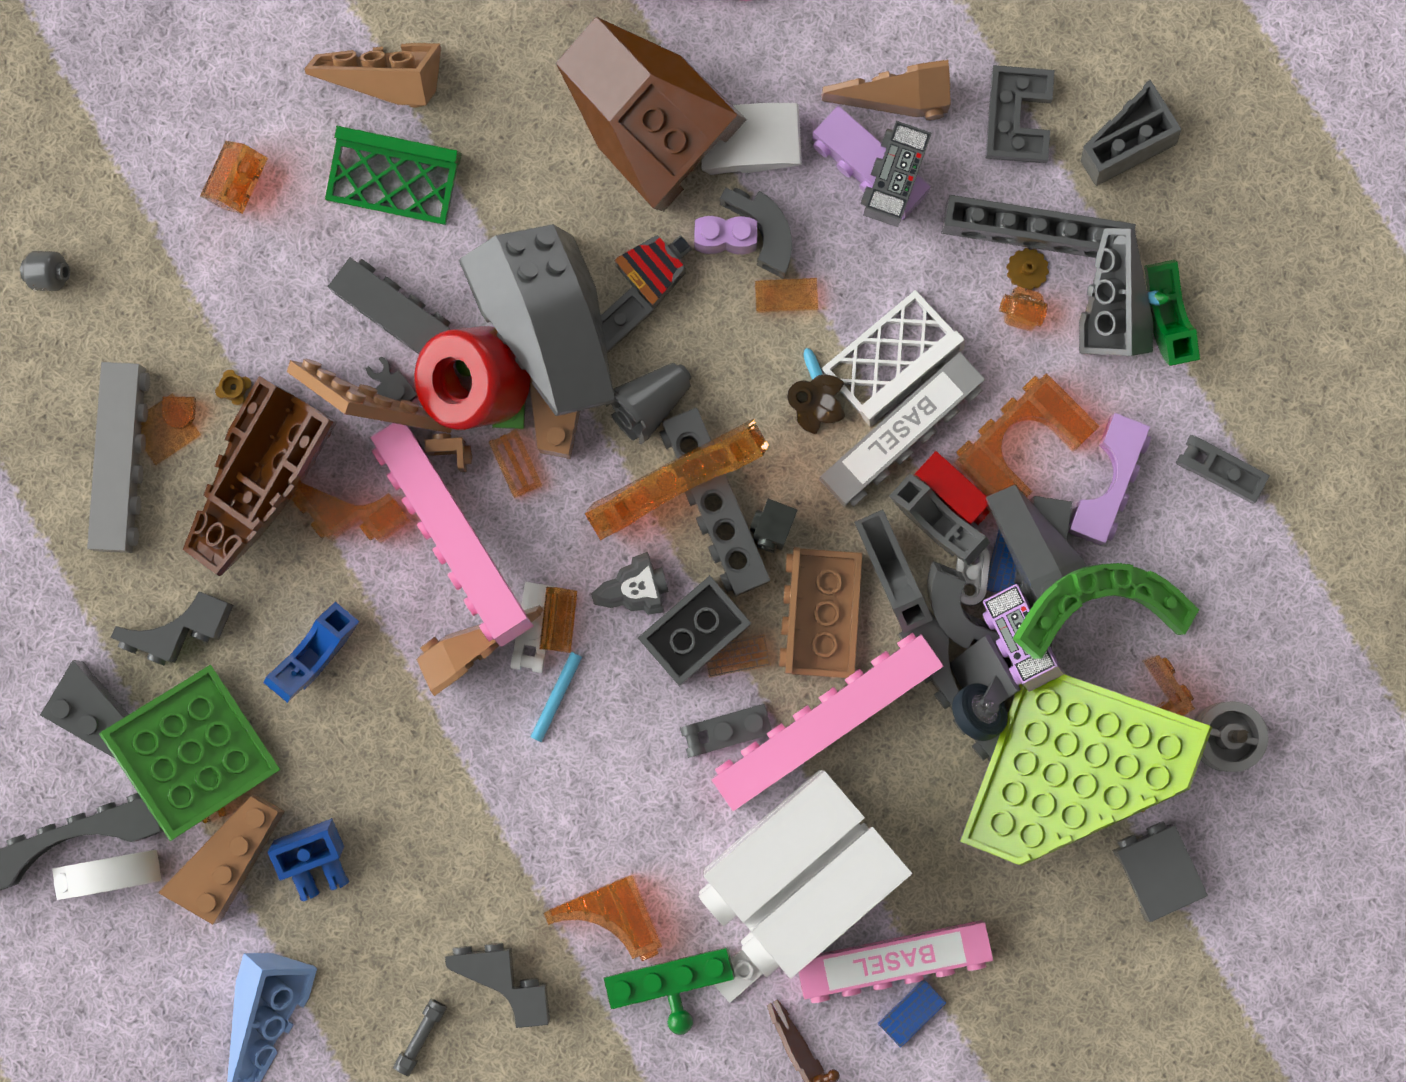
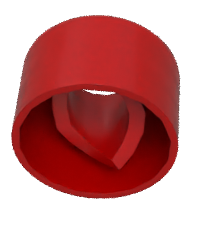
M479 326L447 330L432 337L420 351L414 371L415 389L423 409L438 424L456 430L499 424L515 416L524 405L529 393L530 375L526 370H522L515 361L516 356L509 346L497 337L498 331L495 327ZM457 360L463 361L470 370L472 377L470 392L461 386L454 372L453 365Z

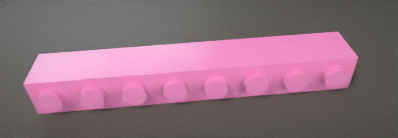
M392 423L370 437L376 447L371 450L381 466L387 464L391 471L387 474L389 481L396 491L401 488L406 497L401 499L411 515L417 513L421 522L417 526L426 540L432 538L435 542L436 547L432 549L435 556L442 565L447 563L451 568L452 572L447 574L457 590L463 588L468 597L463 600L473 616L479 614L484 623L479 625L487 640L490 642L494 639L502 647L534 627L410 427Z
M912 632L897 643L900 649L892 655L885 651L873 659L871 663L874 667L863 674L861 669L857 670L845 679L848 684L838 692L834 687L819 697L822 702L812 710L808 705L793 715V718L796 720L786 728L782 723L766 733L770 738L760 746L756 741L740 751L744 756L734 764L729 759L714 769L718 775L712 779V782L732 811L748 802L941 669L944 665L922 634L916 637Z

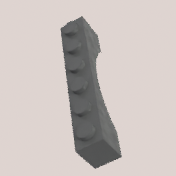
M930 612L933 621L905 633L902 631L897 636L900 638V641L912 632L916 637L920 634L925 637L944 666L923 681L926 684L931 681L938 690L934 694L938 702L944 709L948 707L952 709L953 700L959 690L956 687L950 669L948 655L949 637ZM953 719V722L955 723L957 728L963 735H965V733L960 729V727L956 723L955 719ZM1000 734L988 741L973 739L976 743L972 745V748L982 761L986 758L989 761L991 760Z
M135 793L126 797L128 803L117 807L115 802L96 808L98 813L86 817L85 813L71 816L66 819L67 825L56 828L54 823L36 829L37 835L26 839L25 834L6 840L7 846L0 848V891L19 884L26 871L40 856L68 839L98 834L135 842L164 831L140 795Z

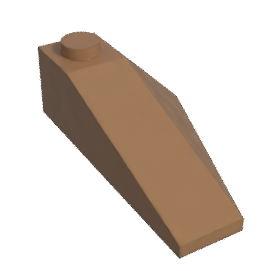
M440 43L401 44L402 51L384 53L383 46L373 47V51H368L357 57L356 52L353 50L316 54L304 70L307 75L397 105H409L410 107L418 108L426 106L436 92L441 46Z

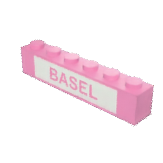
M980 920L820 953L798 974L804 1000L811 999V1003H819L830 1000L829 994L842 992V996L847 997L860 994V988L873 986L874 990L892 987V981L904 979L905 984L920 982L924 980L923 975L936 973V977L950 976L955 974V968L967 966L968 971L986 968V962L993 961L986 924Z

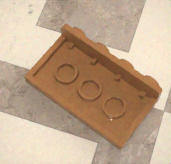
M794 547L793 554L787 553L785 572L791 573V585L784 586L783 604H789L788 617L782 616L781 635H787L786 648H780L779 667H785L784 674L847 678L855 672L862 553L801 549L800 547Z

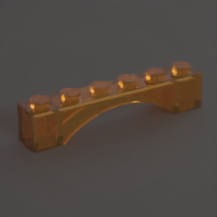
M751 419L593 502L584 514L599 539L602 540L624 529L674 497L708 480L735 471L764 456L769 445L754 419Z

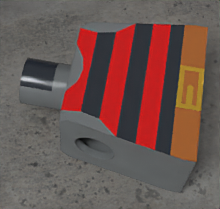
M657 235L617 257L614 262L617 269L655 309L686 274V268L680 262V259L688 254L692 248L681 235L668 246Z

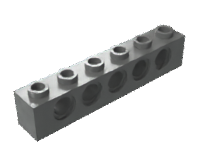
M949 195L945 205L941 234L1096 258L1105 228H1135L1136 224Z
M697 407L663 421L664 430L659 432L665 448L672 447L676 459L671 460L678 478L684 476L688 487L683 490L690 506L697 505L701 516L696 517V521L702 535L708 533L713 545L708 546L714 563L721 562L725 573L720 575L726 592L733 591L735 597L770 583L768 573ZM686 439H692L698 444L697 450L692 454H685L680 449L681 443ZM700 467L706 468L710 472V478L704 483L696 482L692 477L695 469ZM708 497H719L722 501V507L715 512L707 510L704 502ZM724 524L730 525L735 532L734 536L727 541L721 540L716 534L718 527ZM734 553H741L746 557L747 564L742 569H733L729 565V557Z

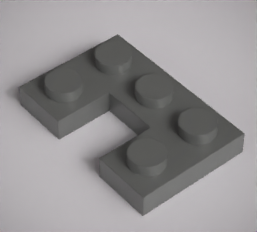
M993 65L985 159L1035 163L1048 162L1050 130L1020 128L1021 102L1051 104L1053 100L1055 70Z

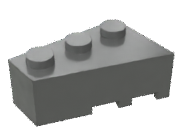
M1150 79L1143 86V89L1132 100L1130 99L1123 106V109L1083 146L1080 162L1095 186L1177 145L1182 129Z
M72 660L40 716L113 758L115 757L99 734L129 715L122 705L108 692V689L94 676L88 666L83 661Z

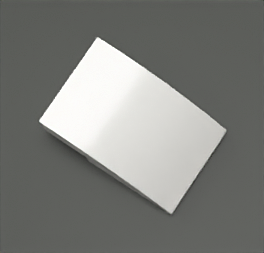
M754 103L733 105L747 120L727 142L719 140L702 159V170L710 175L737 171L753 173L802 165L799 104Z

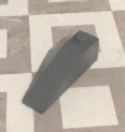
M1105 228L1095 261L1097 268L1093 284L1089 285L1086 294L1089 296L1086 311L1081 313L1079 320V353L1123 356L1153 352V319L1135 228Z
M1016 485L986 497L1033 605L1056 581L1073 571L1086 567L1083 558Z

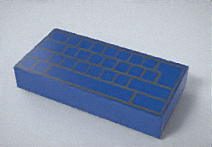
M1000 529L998 530L989 565L986 589L995 593H999L1017 584L1013 583L1016 565Z
M925 980L920 981L878 1022V1025L901 1048L946 1002Z

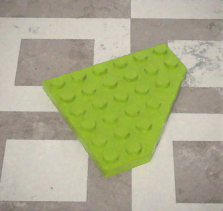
M1065 674L1030 692L1023 684H1020L1021 690L1014 696L1008 712L1007 725L999 736L960 842L1023 866L1190 790L1212 727Z

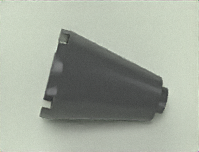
M670 363L613 388L615 400L611 405L615 412L611 414V417L631 440L634 441L639 438V444H643L651 437L690 389L691 384L689 380H691V375L689 371L681 364Z

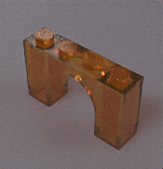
M1047 373L1041 379L1035 375L1022 388L1026 393L1018 401L1012 397L1000 409L1003 415L996 422L990 419L978 430L982 436L974 444L968 440L956 452L959 458L954 464L986 496H990L1013 485H1016L1026 497L1033 492L1008 467L1002 455L1003 436L1006 430L1013 424L1028 420L1042 423L1051 429L1072 452L1100 427Z

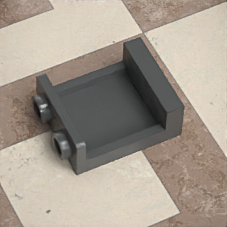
M1164 821L1146 829L1148 834L1138 839L1135 834L1121 839L1117 842L1119 847L1112 850L1114 855L1118 857L1141 906L1139 908L1144 920L1148 922H1153L1208 896L1176 826L1172 824L1165 825Z

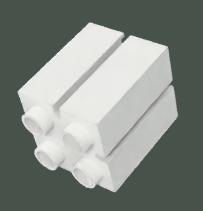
M818 770L704 868L703 876L709 883L699 891L700 895L698 897L722 926H725L734 917L738 916L749 928L750 933L740 941L743 945L741 948L765 977L770 976L776 969L781 967L790 979L793 978L912 874L873 827L868 828L864 822L861 825L859 824L865 817L830 776L822 770Z

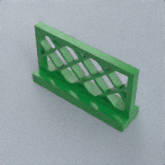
M336 125L334 136L336 143L325 200L446 225L457 168L460 165L462 156L461 152ZM343 147L354 149L361 159L348 169L345 168L341 161ZM361 151L369 152L371 154L364 157ZM379 154L386 157L391 167L376 175L368 161ZM391 157L398 158L401 160L397 163H394ZM407 161L415 162L421 173L406 182L398 167ZM420 163H422V164H427V165H431V166H430L429 168H427L426 170H424V168L422 167V165H421ZM364 164L373 179L359 188L350 173ZM339 166L343 171L340 175H338ZM437 167L449 169L447 182L436 188L428 173ZM395 171L403 185L388 194L380 179ZM347 177L355 191L345 198L334 196L336 183ZM422 177H425L433 191L418 200L410 186ZM377 183L385 197L375 204L368 203L362 191ZM407 189L415 203L405 210L398 209L392 198ZM445 189V194H444V199H443V197L441 196V194H440L439 192H441L442 190ZM359 195L362 201L353 200L352 198ZM436 195L442 203L440 217L428 215L421 204ZM389 201L392 207L382 206V204ZM418 207L422 214L411 211Z

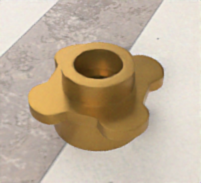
M226 370L219 382V386L215 389L217 397L221 399L227 398L234 405L238 406L244 403L245 392L251 388L252 382L246 376L240 377L233 370ZM232 385H236L235 390H231Z

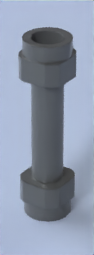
M430 998L422 1012L425 1016L405 1052H401L395 1061L393 1068L396 1071L410 1076L418 1062L416 1057L435 1022H440L447 1009L445 1005Z

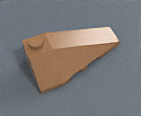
M941 60L907 66V72L900 75L890 74L889 71L879 73V76L872 78L871 82H865V79L857 78L822 87L821 98L824 102L912 117L925 116L926 120L929 121L943 118L945 113H948L951 106L949 61Z
M538 605L524 611L530 621L533 622L541 615L543 608ZM479 625L445 635L439 641L436 637H433L420 647L423 652L416 660L431 693L436 696L467 673L468 669L475 664L474 661L485 659L500 645L494 639L489 642Z

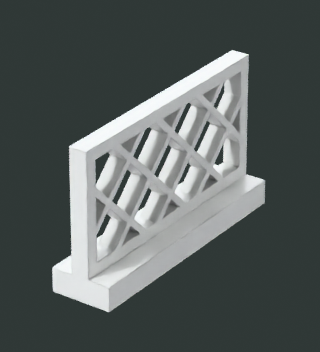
M915 290L822 367L821 370L824 374L837 377L831 371L840 363L853 364L852 379H841L844 385L840 392L862 415L864 421L871 428L939 371L956 354L965 349V339L957 330L954 332ZM916 301L923 309V320L904 319L905 309ZM901 313V319H896L895 317ZM927 314L932 320H926ZM886 324L900 325L899 340L881 339L882 328ZM904 325L922 326L921 341L903 340ZM926 326L940 327L946 335L938 342L925 341ZM877 333V338H871L874 334ZM864 343L877 344L875 359L857 358L858 348ZM880 345L898 346L897 361L879 360ZM902 346L920 347V357L914 362L901 361ZM924 347H931L924 353ZM854 352L853 358H847L850 354ZM857 364L875 365L874 380H857ZM879 366L897 367L896 377L891 381H878ZM901 367H907L900 373ZM845 385H851V392ZM855 385L873 386L872 397L863 405L854 396ZM877 387H883L877 392Z

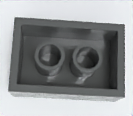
M709 575L643 632L638 639L680 687L750 627L751 622Z

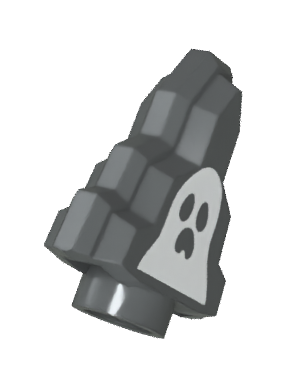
M645 552L632 557L631 564L621 568L616 579L603 582L591 595L594 605L607 608L625 606L631 612L644 610L648 615L664 613L661 594L669 591L662 567L654 569L649 553Z

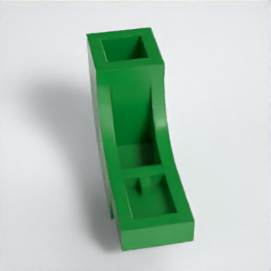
M1169 260L1145 265L1144 272L1147 291L1152 292L1156 290L1170 297V300L1162 305H1152L1149 303L1153 319V334L1162 357L1169 366L1200 360L1197 330L1191 325L1184 307L1178 261Z

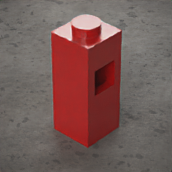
M937 451L913 475L929 486L951 511L969 525L973 522L979 525L990 513L986 508L988 506L987 496Z

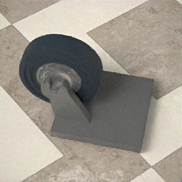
M988 634L950 662V668L962 687V690L957 693L952 703L955 721L966 735L978 741H988L1002 733L1008 722V714L1004 702L1021 690Z

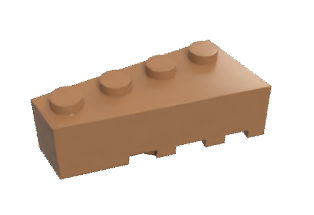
M250 796L158 893L212 925L220 923L285 811L260 796Z

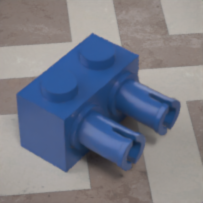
M332 818L275 839L268 850V855L279 880L292 877L301 901H307L308 895L312 899L320 893L310 872V869L315 867H322L330 890H336L338 884L341 888L349 883V879L339 860L344 844Z

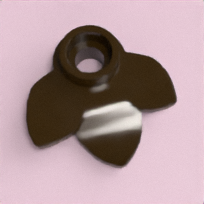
M820 374L810 382L801 380L789 388L788 402L796 410L797 422L807 432L817 434L821 422L835 423L845 418L841 404L834 397L844 385L840 378L828 374ZM799 391H805L808 394L806 402H801L798 399L797 394Z

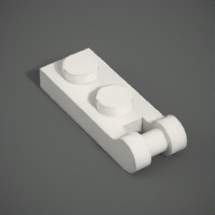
M525 582L521 607L523 610L540 605L543 608V612L531 622L534 627L516 637L511 659V669L521 670V667L531 668L532 672H543L557 587ZM525 646L536 647L535 656L523 655Z

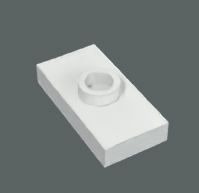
M743 949L731 958L735 979L714 984L729 1003L763 975Z

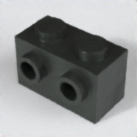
M768 498L764 510L756 511L750 526V531L755 532L753 540L758 541L757 547L771 553H775L776 549L782 551L798 510Z

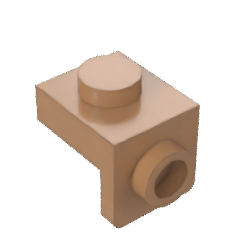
M449 433L433 434V439L425 440V452L428 456L457 454L458 470L460 472H467V464H472L471 445L466 446V442L462 437L451 438Z

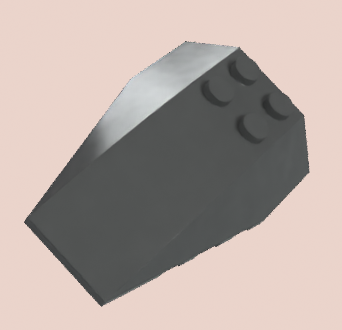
M554 224L500 234L492 237L460 258L459 263L481 315L487 323H492L498 331L497 337L512 350L516 356L515 361L522 370H526L531 376L533 386L555 416L614 402L615 398L597 289L573 235Z

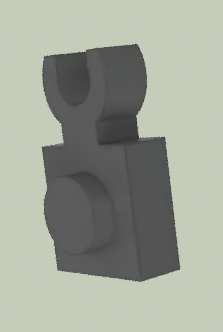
M379 358L383 364L382 372L374 373L369 366L366 368L367 374L373 380L381 382L375 388L378 390L377 393L379 395L397 401L407 400L411 402L418 397L400 371L393 375L390 374L391 367L385 358Z

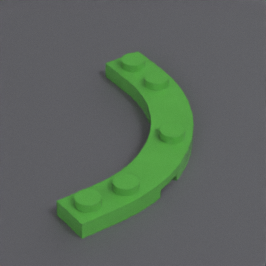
M1097 564L1073 571L1050 586L1030 609L1014 635L1013 640L1033 659H1042L1064 622L1076 610L1082 607L1083 603L1105 596L1124 597L1142 604L1157 615L1177 635L1186 634L1199 609L1179 589L1157 573L1147 572L1133 567L1134 565Z

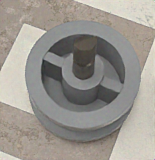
M1236 701L1215 703L1206 707L1195 719V721L1212 727L1201 757V761L1212 769L1224 772L1247 770L1260 761L1267 749L1268 730L1265 721L1254 708L1245 703Z

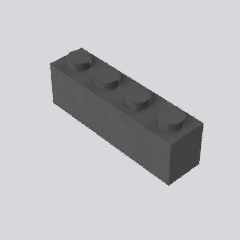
M349 257L328 285L332 293L417 354L420 353L423 346L432 337L441 332L451 330L448 328L451 323L437 312L433 316L423 310L426 305L412 294L408 298L398 292L401 288L398 284L388 277L381 280L373 274L376 269L363 259L356 262Z

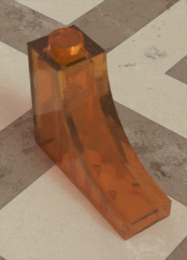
M633 873L543 913L548 925L564 920H582L604 927L624 944L632 959L640 957L641 961L658 955L657 948L662 947V941Z

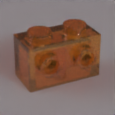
M225 141L200 197L224 210L243 214L268 158L243 143Z

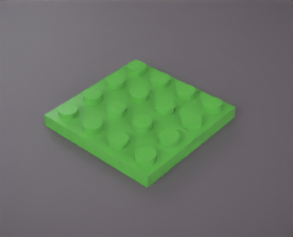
M211 664L99 734L169 841L177 838L280 770Z

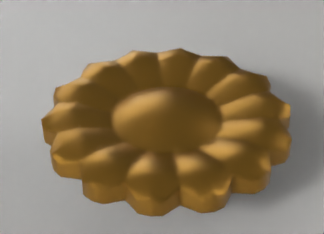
M1024 248L1022 251L1017 250L1013 256H1010L1009 263L1006 265L1008 270L1007 277L1011 279L1013 285H1017L1018 288L1021 287V290L1022 288L1032 290L1033 287L1039 288L1041 283L1046 281V275L1049 274L1047 268L1048 261L1044 260V255L1038 253L1036 249L1029 250Z

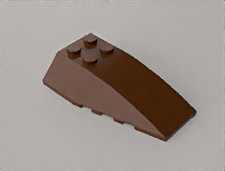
M259 376L228 429L225 440L229 442L224 455H218L214 466L219 468L213 485L207 484L203 495L207 498L203 511L197 510L183 550L216 575H223L258 540L288 504L315 463L337 421Z

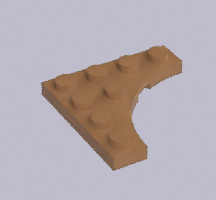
M303 359V362L290 360L287 369L290 375L346 415L451 433L452 429L435 422L423 407H419L416 403L407 400L397 401L377 394V389L368 385L360 384L358 387L336 377L335 373L322 369V364L311 359Z

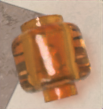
M1016 287L1011 291L1010 295H1003L999 312L1004 313L1003 318L1006 325L1025 331H1032L1036 326L1041 327L1043 324L1048 303L1044 302L1041 293Z

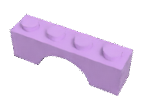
M1117 413L1110 416L1099 446L1106 452L1112 463L1113 478L1111 485L1101 497L1091 500H1080L1076 503L1069 522L1068 533L1100 546L1105 544L1107 540L1111 541L1118 527V523L1114 522L1118 511L1123 512L1129 498V494L1125 493L1129 482L1134 483L1140 469V465L1136 464L1139 454H1145L1151 441V437L1147 435L1150 426Z

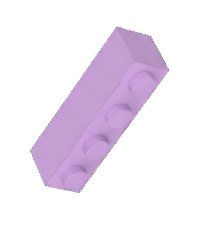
M837 106L813 132L812 141L815 142L813 147L823 157L826 158L830 155L838 162L836 164L837 169L848 178L851 176L855 177L861 183L859 187L864 192L866 186L873 187L876 177L871 176V172L876 158L883 159L886 148L881 147V142L840 106ZM918 175L916 176L902 220H905L929 193L931 186Z

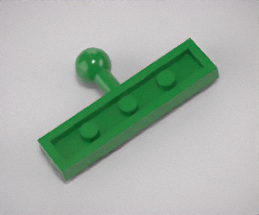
M728 947L606 976L603 979L611 1009L667 996L671 1010L667 1021L668 1027L674 1034L684 1035L691 1030L693 1019L691 1014L683 1009L680 993L734 980L735 974Z

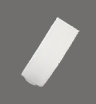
M157 849L52 868L57 900L162 881Z

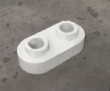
M987 548L978 556L979 561L976 565L970 564L969 566L957 557L956 570L962 572L966 584H971L975 588V593L972 596L966 595L963 588L961 594V604L975 605L985 597L990 564V554Z

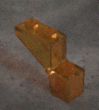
M301 483L294 493L296 496L292 499L303 514L308 511L314 519L311 526L321 539L326 536L334 541L362 520L363 524L359 527L370 541L375 538L378 542L382 543L411 521L395 498L389 493L373 503L353 505Z

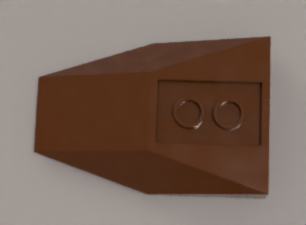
M598 17L592 20L556 62L598 148L650 206L656 210L664 212L684 190L680 183L719 140L727 142L747 120L681 55Z

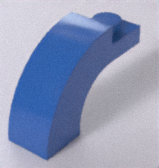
M334 602L315 620L312 628L301 643L266 676L263 683L288 703L302 689L305 690L319 676L347 642L359 621L337 602Z

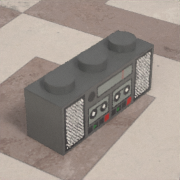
M896 121L893 130L887 128L881 147L886 148L883 159L876 158L871 172V176L876 177L872 188L866 186L860 203L866 206L863 216L899 227L929 143L931 132Z

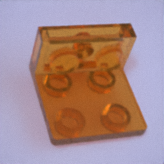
M1154 655L1142 660L1168 699L1167 702L1162 701L1155 705L1156 707L1181 716H1185L1195 709L1191 703L1194 700L1191 692L1184 684H1178L1173 676L1176 673L1175 669L1166 657L1161 659L1159 655Z

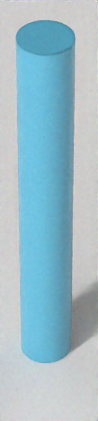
M573 652L570 653L530 736L531 738L542 742L582 659L581 656Z

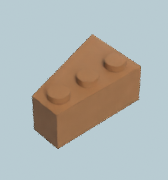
M531 378L530 392L537 448L541 454L571 459L580 411L555 416L533 386V379Z

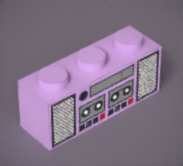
M1017 584L983 601L987 610L982 613L990 630L996 628L1000 639L996 640V644L1004 658L1010 657L1013 666L1009 670L1017 685L1023 684L1030 692L1064 675L1050 646L1042 659H1033L1013 640L1014 635L1031 609L1024 592Z

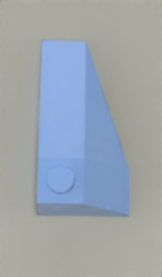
M274 953L243 954L235 985L227 1082L262 1081L277 1055V1051L273 1047L276 1040L283 1032L289 1034L294 1025L288 1021L297 1004L304 1008L309 999L317 971L315 966Z

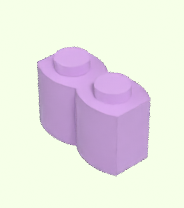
M716 216L700 217L695 220V250L704 254H716L724 250L740 255L756 251L757 221L743 216L733 217L728 220Z

